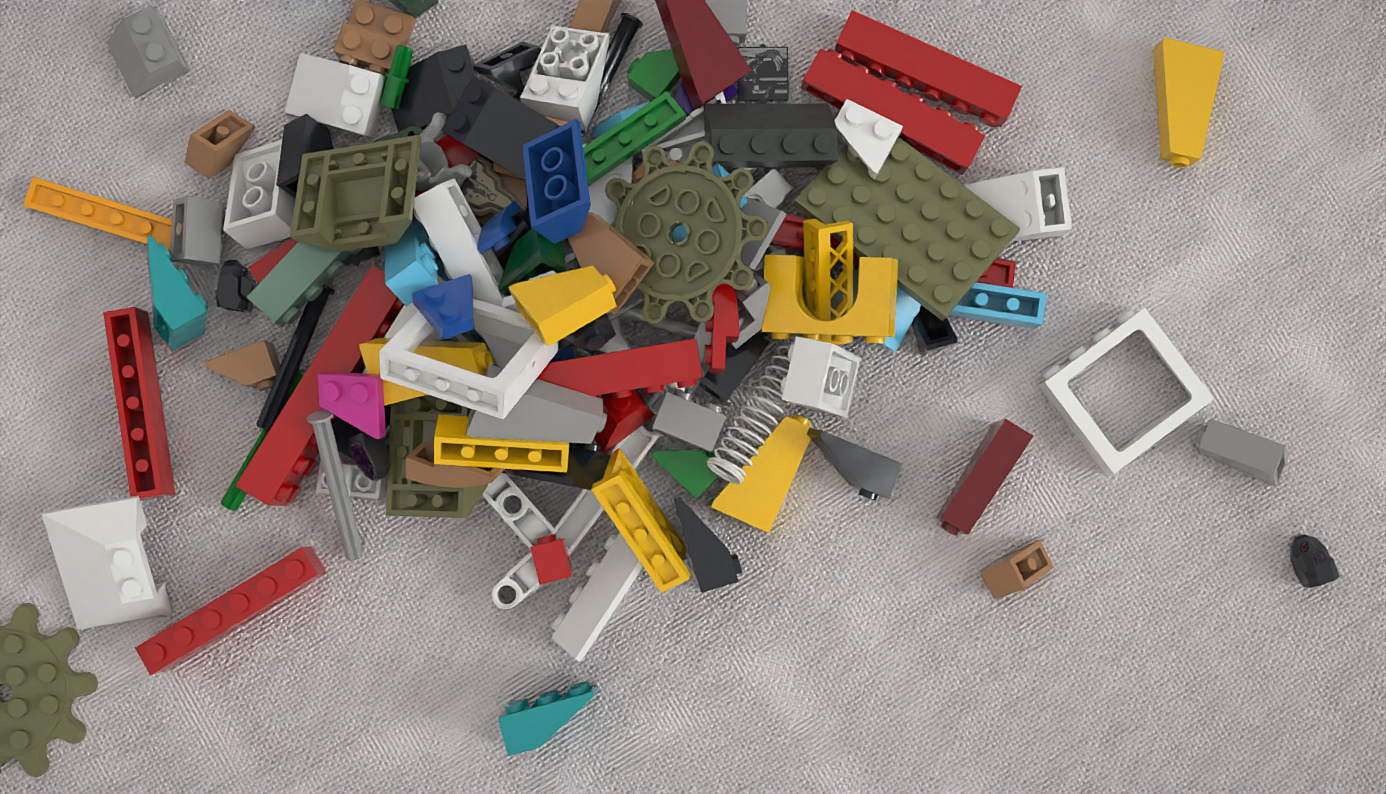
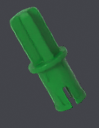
M404 45L396 46L390 71L385 72L387 78L380 104L395 109L400 108L405 84L409 83V79L406 76L413 54V49Z

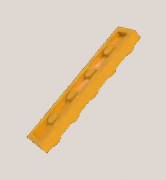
M32 178L23 206L146 245L147 237L152 235L158 244L163 243L170 252L172 219L40 178Z

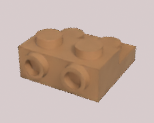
M355 0L348 22H343L333 52L339 58L340 63L354 67L361 65L367 67L368 71L385 76V72L390 71L396 46L408 45L416 19L414 16L365 0Z

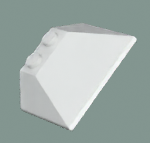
M139 495L47 511L41 514L77 630L171 614L172 608L165 584H154L140 534L147 526Z

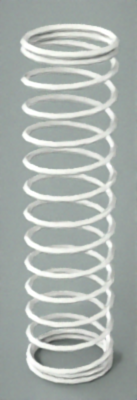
M791 333V338L794 340L796 336L802 337L801 335ZM783 339L784 345L777 348L778 355L771 357L772 365L765 367L766 375L759 377L760 385L752 388L754 396L746 398L748 406L740 407L741 416L733 418L735 426L727 428L729 437L721 438L723 447L715 448L714 453L716 457L708 458V467L715 474L731 483L742 484V481H744L743 477L747 476L746 472L737 465L721 459L717 450H725L739 462L747 466H753L752 461L747 457L727 448L723 440H732L744 451L751 455L759 456V452L754 447L734 438L730 430L737 429L752 442L761 446L766 445L761 437L739 427L736 420L744 419L757 431L765 435H772L768 427L746 417L742 410L744 408L751 409L754 414L765 422L778 425L777 420L761 409L752 407L749 399L755 398L768 410L778 415H784L781 407L768 399L757 396L755 389L762 388L776 401L784 405L790 404L778 399L769 391L781 397L782 393L763 386L761 379L768 378L776 387L781 389V386L774 380L780 383L782 380L769 376L767 370L774 368L782 377L785 374L780 370L788 373V369L776 366L774 359L780 358L789 367L790 364L786 361L788 357L780 354L781 348H786L789 351L792 345L789 339ZM763 401H765V402H767V403L773 405V406L776 407L778 410H780V412H778V411L772 409L771 407H769L768 405H766ZM758 412H760V413H762V414L768 416V417H769L770 419H772L774 422H772V421L766 419L765 417H763L762 415H760ZM753 423H755V424L761 426V427L764 428L767 432H765L764 430L758 428V427L755 426ZM748 434L754 436L755 438H757V439L760 440L761 442H759V441L753 439V438L750 437ZM743 445H745L746 447L750 448V449L753 450L754 452H752V451H750L749 449L745 448ZM714 464H716V465H718V466H720V467L726 469L727 471H729L730 473H732L735 477L730 476L729 474L723 472L721 469H719V468H718L717 466H715Z

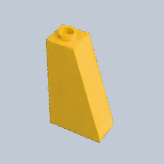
M1164 37L1155 46L1153 52L1160 157L1163 160L1170 161V165L1174 167L1188 168L1199 161L1202 156L1225 52Z
M376 338L359 344L368 374H380L379 351L392 338ZM424 340L413 351L415 354L485 376L489 364L494 366L493 357L487 351L485 343ZM383 380L384 406L428 395Z
M793 414L792 418L786 416L774 429L772 435H769L765 440L766 445L760 446L757 449L759 456L752 455L749 459L752 461L753 466L744 465L741 468L747 475L743 477L744 481H742V484L729 482L713 501L711 507L769 533L811 440L807 435L809 428L815 429L809 426L811 421L797 414Z

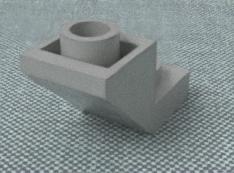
M755 271L753 272L754 281L748 289H734L736 300L742 308L738 312L739 339L736 343H730L735 349L760 331L771 286Z

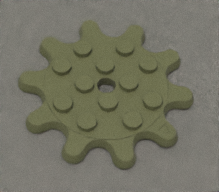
M705 141L695 143L690 150L687 160L679 165L671 164L667 159L664 149L660 146H650L643 153L645 173L639 182L630 184L621 178H613L608 181L605 187L606 196L615 203L618 209L617 218L610 225L655 262L636 287L644 294L645 303L642 314L645 321L650 324L662 322L671 304L678 301L687 305L690 315L695 321L707 322L714 313L712 294L717 286L728 284L734 289L746 290L754 281L753 272L742 263L740 253L746 243L765 238L769 231V225L763 217L745 215L740 209L742 197L753 185L752 173L747 169L738 168L728 176H716L712 170L714 150ZM684 225L688 236L681 242H675L673 240L674 229L677 226Z
M23 603L16 607L10 623L6 626H0V687L2 684H6L12 690L10 700L4 701L0 698V772L3 763L13 758L19 760L28 775L39 777L44 775L49 769L46 747L51 740L59 738L67 743L77 744L85 738L86 727L73 716L71 705L77 697L87 696L95 692L98 687V680L91 672H75L68 665V655L79 644L78 632L74 628L66 627L60 629L52 636L42 635L37 629V608L31 603Z

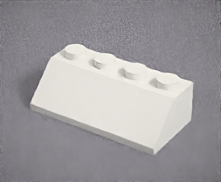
M614 532L603 547L608 552L601 562L595 559L586 573L590 577L584 588L578 585L568 600L573 604L566 615L561 612L551 626L555 630L551 638L580 663L643 569V565L621 533L619 535Z

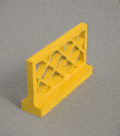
M621 448L613 451L603 479L594 483L591 490L660 592L663 593L689 580L690 572L684 564L687 547Z

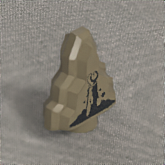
M479 155L469 166L472 170L471 177L466 178L459 185L473 214L479 217H484L491 213L496 215L515 200L523 210L514 217V219H517L524 212V206L514 193L504 188L503 179L493 172L492 163Z

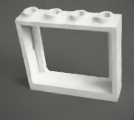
M473 298L475 330L523 345L497 377L489 378L413 353L434 330L418 310L379 351L380 378L504 420L558 352V341L547 347L521 313Z
M1146 308L1137 312L1133 309L1125 312L1116 319L1119 325L1111 331L1106 327L1092 337L1095 343L1086 349L1083 345L1075 349L1067 356L1070 360L1062 367L1056 364L1042 374L1045 380L1038 384L1105 475L1115 474L1214 400V397ZM1139 330L1188 392L1189 397L1116 451L1068 388V381L1134 331Z

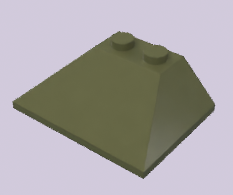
M414 135L302 154L290 238L337 252L397 243L412 222L421 137Z
M424 395L391 404L390 452L388 457L390 470L388 471L386 516L468 517L488 487V484L475 487L450 488L406 479V457L422 442L434 445L438 414L469 416L470 408L431 395Z

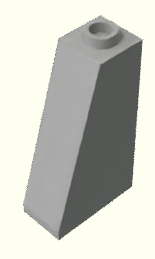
M489 364L485 376L495 378L503 368ZM535 379L504 420L471 409L468 416L466 436L591 444L596 432L601 433L603 431L607 414L603 413V399Z

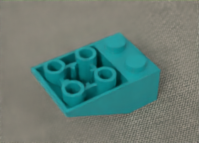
M151 235L147 237V263L153 323L158 334L171 352L205 334L206 310H208V306L199 293L194 294L188 286L190 281L181 268L176 269L171 263L172 257L167 247L163 243L158 244Z
M585 681L571 685L566 693L559 694L558 690H552L540 694V697L536 698L534 702L528 703L527 698L508 703L509 706H506L505 711L498 717L507 755L511 756L540 748L594 697L598 690V685L589 686V682Z

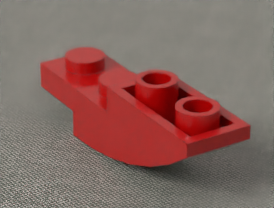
M720 284L714 289L712 294L714 313L711 319L705 322V332H711L710 345L705 344L704 364H710L709 373L723 374L725 370L726 342L736 343L739 339L737 300L734 288L728 284Z

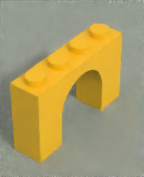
M765 255L764 279L771 288L762 323V332H772L771 339H791V333L803 334L802 338L822 341V335H834V341L853 342V336H866L865 343H885V337H895L897 259L860 257L858 295L853 307L839 319L824 321L814 316L804 302V257L796 255Z

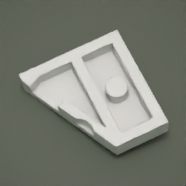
M846 99L835 119L837 137L847 144L848 150L855 159L859 157L867 166L870 177L876 179L903 126Z

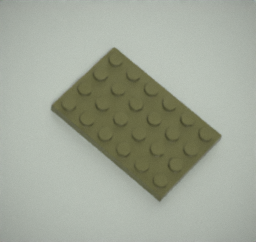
M899 137L876 179L870 177L867 166L859 157L855 159L846 144L838 153V161L832 165H826L794 200L793 206L809 219L815 218L825 225L847 220L852 222L853 253L859 257L897 259V286L940 320L944 321L1016 237L1021 228ZM843 231L830 233L839 242L843 241Z

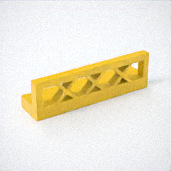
M815 218L804 220L805 304L809 311L817 318L824 321H833L841 318L842 314L843 316L847 314L853 307V223L847 220L825 225ZM843 231V241L836 250L830 247V233ZM837 260H840L843 263V271L836 280H833L830 277V269ZM839 289L843 293V301L834 310L831 308V298ZM822 335V342L832 343L836 346L851 343L834 341V336Z

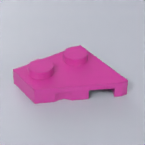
M322 372L317 374L320 407L375 439H381L386 436L383 379L380 378V374Z

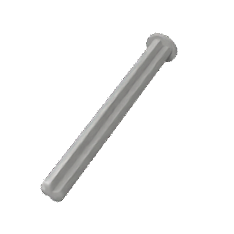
M327 410L318 411L310 414L307 417V422L313 425L345 557L348 561L362 558L363 550L330 420L334 415Z

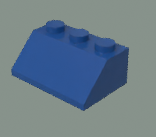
M575 119L522 145L531 228L554 244L582 232L591 206L580 122Z

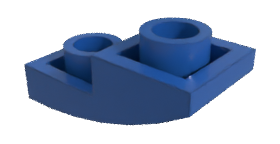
M515 200L488 220L481 229L478 239V250L481 254L491 248L497 252L511 242L508 236L518 229L515 226L517 222L514 220V217L523 211Z

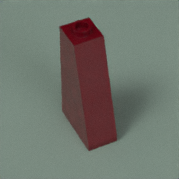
M655 0L694 111L752 71L705 0Z
M1007 419L993 422L936 516L938 520L943 522L940 526L942 529L956 537L959 532L965 535L970 533L1024 452L1033 435Z

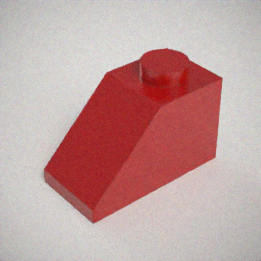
M632 389V396L613 399L612 393H609L603 398V413L607 414L606 423L601 433L596 432L594 440L598 446H601V450L606 453L655 416V414L636 389Z

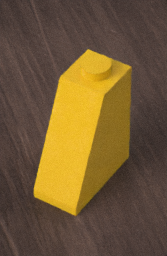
M593 265L516 283L508 287L518 311L547 347L617 307L612 294L616 291L612 280L607 274L601 275Z

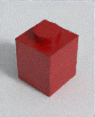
M555 534L537 538L538 545L532 546L530 549L539 584L573 576L565 538L557 540Z

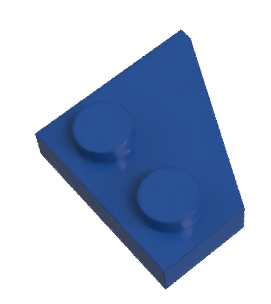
M470 274L412 293L414 306L443 340L474 329L473 284Z

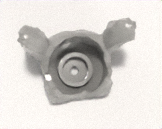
M435 113L431 123L419 135L421 137L415 190L422 191L423 193L454 178L459 186L462 181L471 177L472 174L469 166L464 164L449 168L444 151L435 143L443 133L441 130L446 123V115L443 113Z

